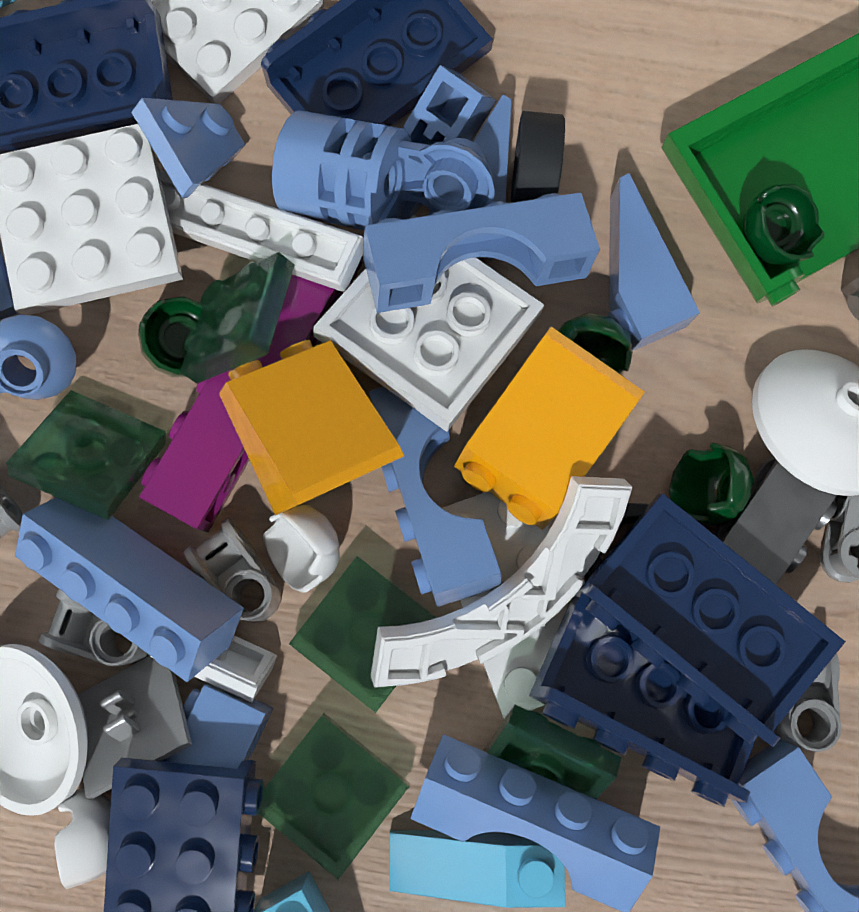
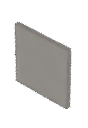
M150 655L78 694L88 729V752L83 773L86 798L93 799L112 789L113 766L121 757L163 761L192 745L175 673L167 667L160 665Z

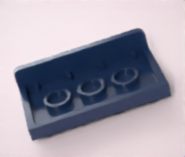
M64 0L57 5L35 10H17L9 16L0 17V154L138 124L131 112L141 98L173 100L161 18L151 0Z
M340 0L329 9H322L316 12L309 19L306 26L288 39H280L275 42L263 57L261 67L268 88L290 114L297 110L391 126L415 108L440 65L457 71L460 74L492 50L493 39L459 0Z
M663 493L656 495L580 589L592 599L585 608L589 613L611 631L621 623L635 634L637 638L630 645L633 649L658 669L665 660L683 674L676 684L704 707L711 698L724 707L728 714L722 722L750 745L758 736L770 746L774 747L781 738L773 732L846 642Z
M579 590L570 601L529 694L533 699L545 704L542 714L572 729H575L577 722L595 730L596 732L592 740L611 751L625 755L629 748L645 757L642 766L661 777L675 781L678 774L694 782L691 790L692 793L722 807H725L727 799L747 803L751 792L740 786L739 783L755 741L750 745L722 722L728 711L713 698L704 707L678 686L676 682L683 674L665 660L658 669L633 649L630 645L637 636L624 625L619 623L611 631L589 613L585 608L592 599Z
M121 757L113 766L104 912H253L255 891L247 890L248 872L253 873L256 867L259 852V835H251L252 815L258 816L260 812L264 789L263 779L255 778L256 761L244 760L238 769Z

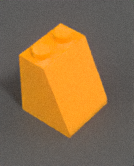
M550 327L465 445L454 467L462 472L464 480L470 486L481 492H490L504 502L509 512L516 519L528 525H536L543 530L559 513L566 497L571 476L585 477L645 391L559 331Z
M310 340L296 343L279 353L282 360L262 367L260 360L241 365L228 373L231 381L226 382L219 393L275 515L404 457L400 445L331 340L313 347Z

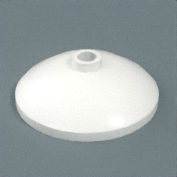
M794 350L778 356L760 373L753 389V416L762 440L776 460L802 482L834 495H859V366L838 355L818 350Z
M4 644L0 646V805L17 814L41 815L55 809L62 802L69 799L80 784L88 752L86 718L74 687L58 666L46 656L30 647L19 644Z

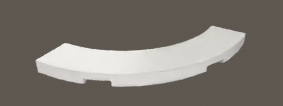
M571 476L566 497L547 536L533 555L503 584L483 598L445 616L402 626L378 627L371 670L374 687L402 686L445 677V671L460 667L477 659L480 664L514 647L540 629L585 584L582 578L593 565L600 552L606 553L624 516L632 486L625 479Z

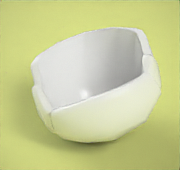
M298 505L278 515L274 514L269 518L270 522H276L263 534V542L277 572L292 589L305 593L326 580L335 571L340 557L337 532L323 514L309 505Z
M85 788L77 789L69 799L58 806L60 812H70L73 818L69 825L56 834L54 842L59 876L65 889L90 882L106 874L111 802L103 794L93 799L86 798Z

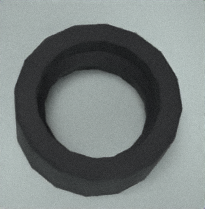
M522 111L514 158L511 203L535 200L551 193L558 194L565 145V118L562 114Z

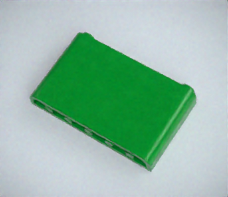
M859 33L668 133L661 147L757 304L768 300L773 307L801 290L797 285L798 282L859 249ZM794 184L811 194L819 211L818 225L824 231L825 236L813 248L812 253L814 257L790 265L768 264L755 255L743 235L744 215L752 200L764 189L774 185Z

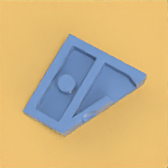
M141 98L131 112L182 198H188L193 194L202 182L212 178L222 166L225 167L245 146L244 141L234 126L232 117L221 104Z

